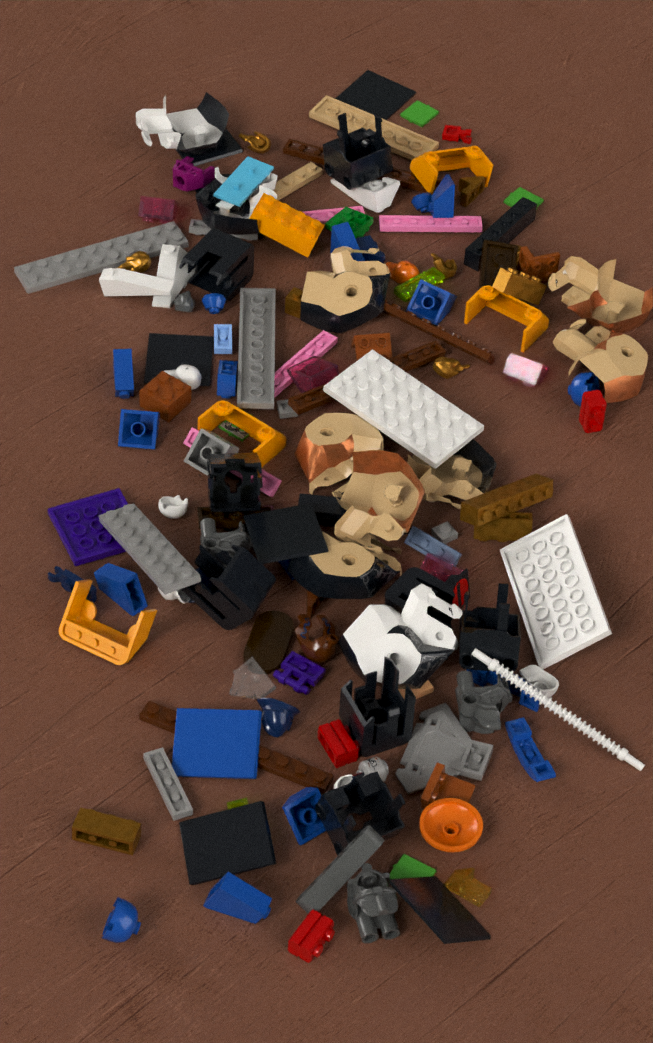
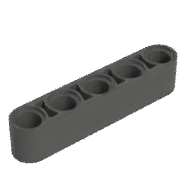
M367 825L297 898L296 903L307 914L313 909L318 912L385 840L370 825Z

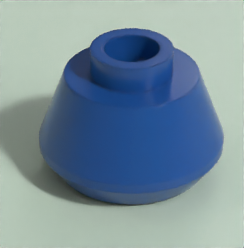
M430 192L418 194L412 198L411 203L417 211L426 213L428 212V202H431L432 194Z
M212 293L204 295L202 302L205 310L209 311L210 314H218L223 310L226 298L222 294Z

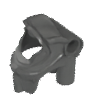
M205 518L200 522L201 545L225 568L227 565L216 556L218 552L225 550L233 558L236 552L231 548L232 545L244 547L248 551L253 547L247 527L243 525L242 521L239 522L237 530L217 533L216 524L212 518Z
M461 671L456 675L458 686L455 689V695L459 710V722L466 732L474 731L481 734L494 733V730H501L500 713L509 702H512V694L508 681H505L506 678H501L500 674L497 675V684L486 687H474L470 671Z
M364 863L361 867V872L355 878L349 879L347 883L348 910L351 917L356 920L362 942L366 944L375 942L379 938L377 929H381L382 936L386 940L394 939L400 934L394 912L398 909L397 891L389 886L390 874L373 870L372 865L369 863Z

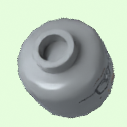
M372 757L359 763L356 774L364 772V776L370 773L378 772L381 780L384 782L389 774V768L385 760H381L379 757Z

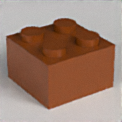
M162 371L139 390L140 407L147 411L160 412V418L170 422L191 403V386Z

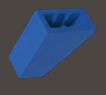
M348 222L332 226L330 253L335 248L342 246L360 250ZM351 253L353 260L365 261L362 253Z
M113 349L115 397L122 399L134 396L132 349Z
M107 563L93 572L99 589L131 616L136 615L148 606L137 573L111 563Z
M227 872L211 888L203 906L256 924L261 918L265 919L270 913L271 908L269 905L272 898L232 873Z

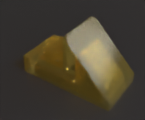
M475 868L455 870L444 885L448 890L480 908L491 894L492 888L474 878Z

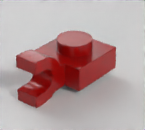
M445 125L442 140L458 142L461 139L464 143L471 144L472 137L467 136H471L472 129L461 130V126Z

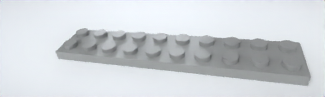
M172 221L14 267V273L29 294L101 273L103 269L117 268L126 262V257L138 251H144L152 258L160 255L162 244L187 248L189 247V242L177 224Z
M240 288L237 407L274 409L276 289Z

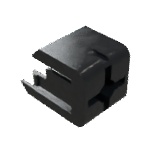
M212 228L183 257L179 268L181 269L186 263L188 264V273L195 268L197 272L188 280V283L210 293L222 294L226 300L231 301L240 292V288H244L252 279L254 273V245L219 229Z
M207 454L208 505L210 512L261 511L259 495L263 484L262 476L259 474L262 473L258 454ZM231 470H237L243 476V479L236 483L235 492L230 491L229 484L224 480L226 473Z
M200 545V554L195 559V564L210 577L209 580L213 584L208 589L202 582H199L181 590L223 629L232 630L255 615L275 584L276 578L244 547L232 545L231 548L236 552L233 558L225 550H221L216 554L227 565L225 568Z
M412 567L407 569L385 592V605L391 606L401 614L411 590L421 583L431 587L437 597L451 605L455 594L452 585L420 568ZM433 606L427 607V614L452 629L450 616Z
M384 657L381 698L375 699L377 671L365 675V685L354 689V700L352 699V679L341 688L339 717L344 726L347 725L349 727L352 739L357 740L363 757H369L402 746L409 742L412 737L416 697L410 687L406 685L404 700L398 690L400 671L394 661L388 657Z

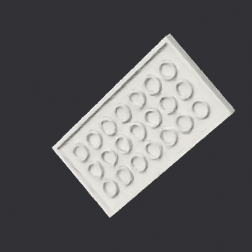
M373 349L325 384L323 388L325 393L434 469L484 431L483 424Z
M567 514L500 549L540 668L545 669L612 634L574 527Z

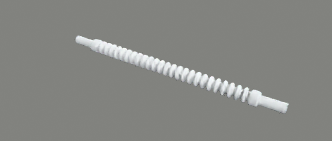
M477 648L474 649L471 655L486 664L490 671H496V675L500 674L501 678L505 677V681L509 680L511 685L515 684V688L519 687L520 691H525V695L529 694L530 698L534 697V701L538 700L540 705L544 704V708L548 707L549 711H554V715L558 714L559 718L563 717L564 722L567 720L569 722L568 725L573 724V728L577 727L579 732L583 731V735L587 734L588 738H593V742L597 741L598 745L602 744V748L606 747L607 752L612 751V755L616 754L620 761H626L639 771L643 769L645 764L630 755L626 748H620V744L616 745L615 741L611 742V738L607 739L605 734L601 735V731L597 732L595 727L591 728V724L587 725L586 721L582 722L581 717L576 718L577 715H572V711H566L567 708H562V704L558 705L557 701L553 702L552 697L548 698L547 694H542L543 691L539 692L537 687L533 688V684L529 685L528 681L524 682L523 677L519 678L518 674L514 675V671L510 672L508 667L504 668V664L500 665L497 659H491Z

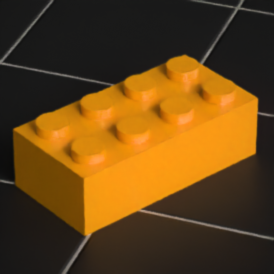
M263 193L250 219L257 220L258 229L261 234L307 258L325 226L319 220L313 219Z

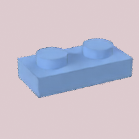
M214 324V354H232V324Z

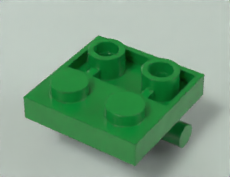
M345 207L325 223V229L332 231V226L348 222L356 239L364 237V234L370 230L374 220L371 216Z

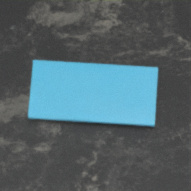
M247 156L214 193V197L241 207L272 172L274 166Z

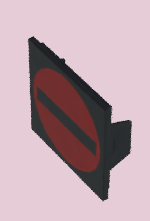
M467 568L460 575H450L445 581L453 586L455 597L452 604L455 603L460 609L465 605L464 594L466 591H469L468 600L470 599Z

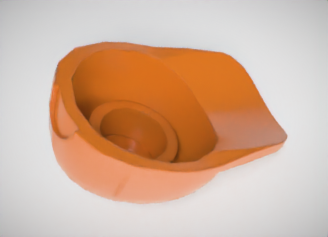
M409 261L385 263L391 273L389 278L399 284L411 286L420 279L418 268Z

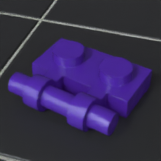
M292 651L281 663V669L284 671L275 670L273 677L278 679L279 683L291 686L295 692L308 695L311 689L305 685L308 683L314 687L325 675L326 669ZM294 675L295 677L299 678V680L296 681L293 678H291V676Z

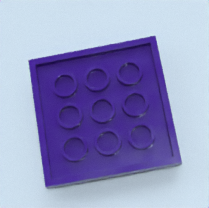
M120 488L47 509L48 515L74 566L126 552L99 521V515L128 504Z

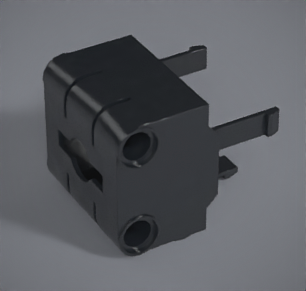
M346 113L338 115L340 130L337 131V136L339 138L323 144L324 169L327 175L344 185L348 190L393 172L391 146L382 137V119L378 115H374L376 132L362 127L351 133H348Z
M499 583L496 608L477 606L473 610H467L469 591L465 592V610H462L459 622V664L463 669L490 671L486 664L471 655L475 648L491 659H497L499 664H504V668L508 667L510 672L517 669L521 641L520 615L509 614L510 604L507 603L508 583Z
M364 772L352 776L353 779L349 784L324 793L317 804H315L317 816L322 821L337 856L367 825H370L385 841L397 836L405 827L399 810L406 802L401 794H398L393 799L387 785L381 780L378 772L370 773L364 776ZM369 812L372 819L364 822L362 829L353 831L352 829L355 827L356 822L350 814L362 815Z

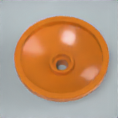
M443 798L425 807L420 816L419 829L425 841L432 847L445 852H461L471 848L479 841L483 831V820L477 809L468 802L456 798Z

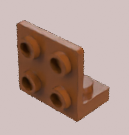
M527 246L520 247L517 267L518 274L522 271L529 274V278L533 275L542 279L541 283L548 282L552 273L558 272L560 253L555 252L534 257Z
M390 333L354 335L351 344L352 348H355L356 361L372 349L386 359L392 358Z
M437 762L421 796V808L425 809L430 803L443 798H456L469 803L475 791V785L446 774L445 765Z

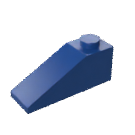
M219 361L217 396L226 399L235 396L238 361Z

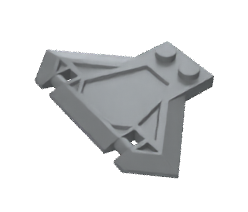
M446 703L422 711L419 719L423 720L424 723H416L412 737L400 762L405 768H398L396 771V777L408 795L425 789L437 762L445 765V773L450 776L460 775L482 781L493 753L494 745L471 740Z

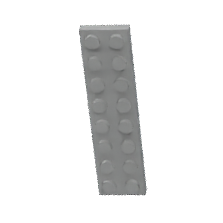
M134 503L99 515L100 523L165 595L201 582L200 574Z

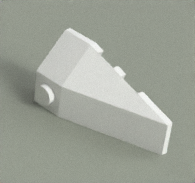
M383 177L382 180L374 179L348 190L334 178L331 179V183L366 209L376 213L384 211L385 208L391 205L400 186V181Z
M162 244L157 277L173 280L175 285L171 295H154L153 307L170 308L175 298L179 296L180 291L187 286L188 280L195 274V268L188 273L187 263L181 269L179 268L183 257L187 254L180 246Z
M121 268L103 269L99 278L104 296L171 295L175 285L173 280Z

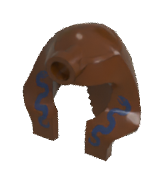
M299 614L300 624L295 628V634L304 655L309 660L317 663L329 660L336 653V644L339 641V638L335 635L334 624L326 615H317V619L323 626V635L312 641L308 636V631L313 626L312 621L307 614Z

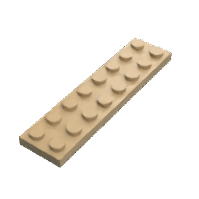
M327 95L309 111L310 118L340 130L338 115L346 113L348 133L362 127L376 132L375 116ZM382 119V137L391 146V152L412 160L425 152L436 151L439 148V142Z

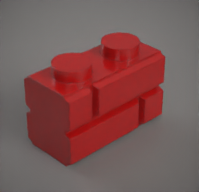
M600 390L583 393L579 421L583 425L585 433L598 432L603 429L607 403Z
M340 719L318 727L317 738L335 768L358 760L360 746L357 740L351 738L349 727L347 725L344 726Z
M314 909L311 910L288 940L289 953L297 957L299 956L300 959L308 963L314 957L318 958L323 951L324 943L326 941L330 942L335 934V930H333L334 921L325 915L322 916L321 913Z

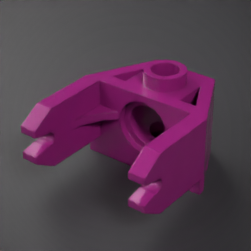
M186 156L181 161L177 159L173 167V186L186 192L203 188L215 179L214 172L216 167L209 166L203 171L191 163L194 160L192 157Z

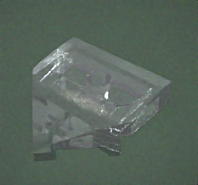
M253 657L237 670H233L234 679L232 688H230L231 696L260 699L266 697L277 688Z

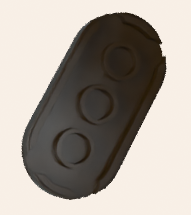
M267 611L256 618L243 654L244 663L253 673L266 675L270 674L271 671L280 669L294 633L293 620L287 614L280 611Z

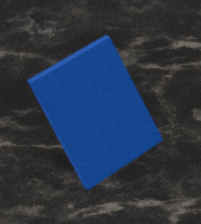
M177 708L172 767L177 777L257 779L262 711Z

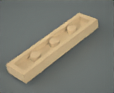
M310 162L277 181L273 190L277 194V200L286 197L322 176L323 169Z

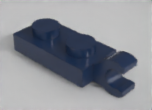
M58 566L54 567L56 574L48 573L49 581L61 582V586L71 593L75 582L84 580L67 569L63 571ZM91 584L86 599L94 603L97 601L96 587Z

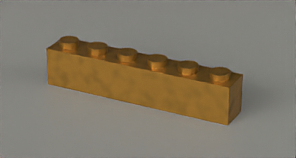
M536 473L461 502L460 520L478 527L549 499L553 494V479Z

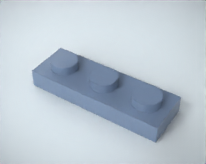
M416 526L411 528L404 541L405 544L454 571L462 556V553Z

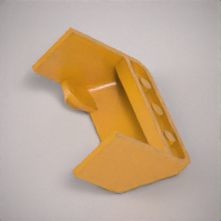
M478 146L425 152L412 159L409 168L426 191L433 194L439 171L470 168L476 177H485L484 187H488L494 165Z
M489 285L481 287L466 302L465 324H468L487 306L526 325L527 327L523 330L521 352L523 353L549 326V318L539 309L502 293Z
M228 401L216 402L198 417L197 430L199 431L201 428L212 431L223 421L227 420L249 433L250 437L259 441L261 444L253 450V453L258 454L261 468L286 447L287 438L283 433Z
M90 579L76 581L59 626L60 637L116 665L128 663L147 640L157 610L141 611L137 623L130 627L126 635L95 620L97 607L92 601L86 599L93 581Z

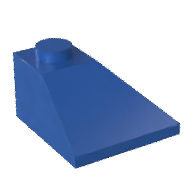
M449 174L444 176L432 194L431 202H428V212L431 213L433 218L454 217L455 184Z
M420 279L406 312L407 310L411 311L417 317L425 318L437 326L451 311L457 296Z
M121 409L118 446L155 449L160 412Z
M306 787L290 796L282 807L299 845H303L326 831L315 810V804L321 798L318 788Z

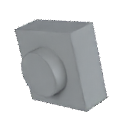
M288 399L276 401L280 419L298 417V414L288 405Z
M448 521L431 530V534L445 544L458 539V532Z

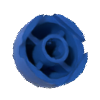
M584 372L576 375L571 385L568 386V394L571 395L572 401L579 407H581L584 392L600 390L599 378L594 376L593 372Z
M117 897L113 904L115 910L113 909L108 916L102 939L114 943H122L127 941L132 934L137 935L141 922L138 921L137 908L131 902Z

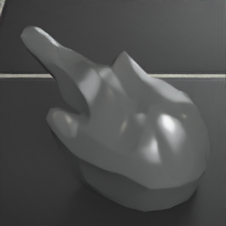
M190 291L181 293L175 298L173 302L176 311L193 312L196 303L192 299Z

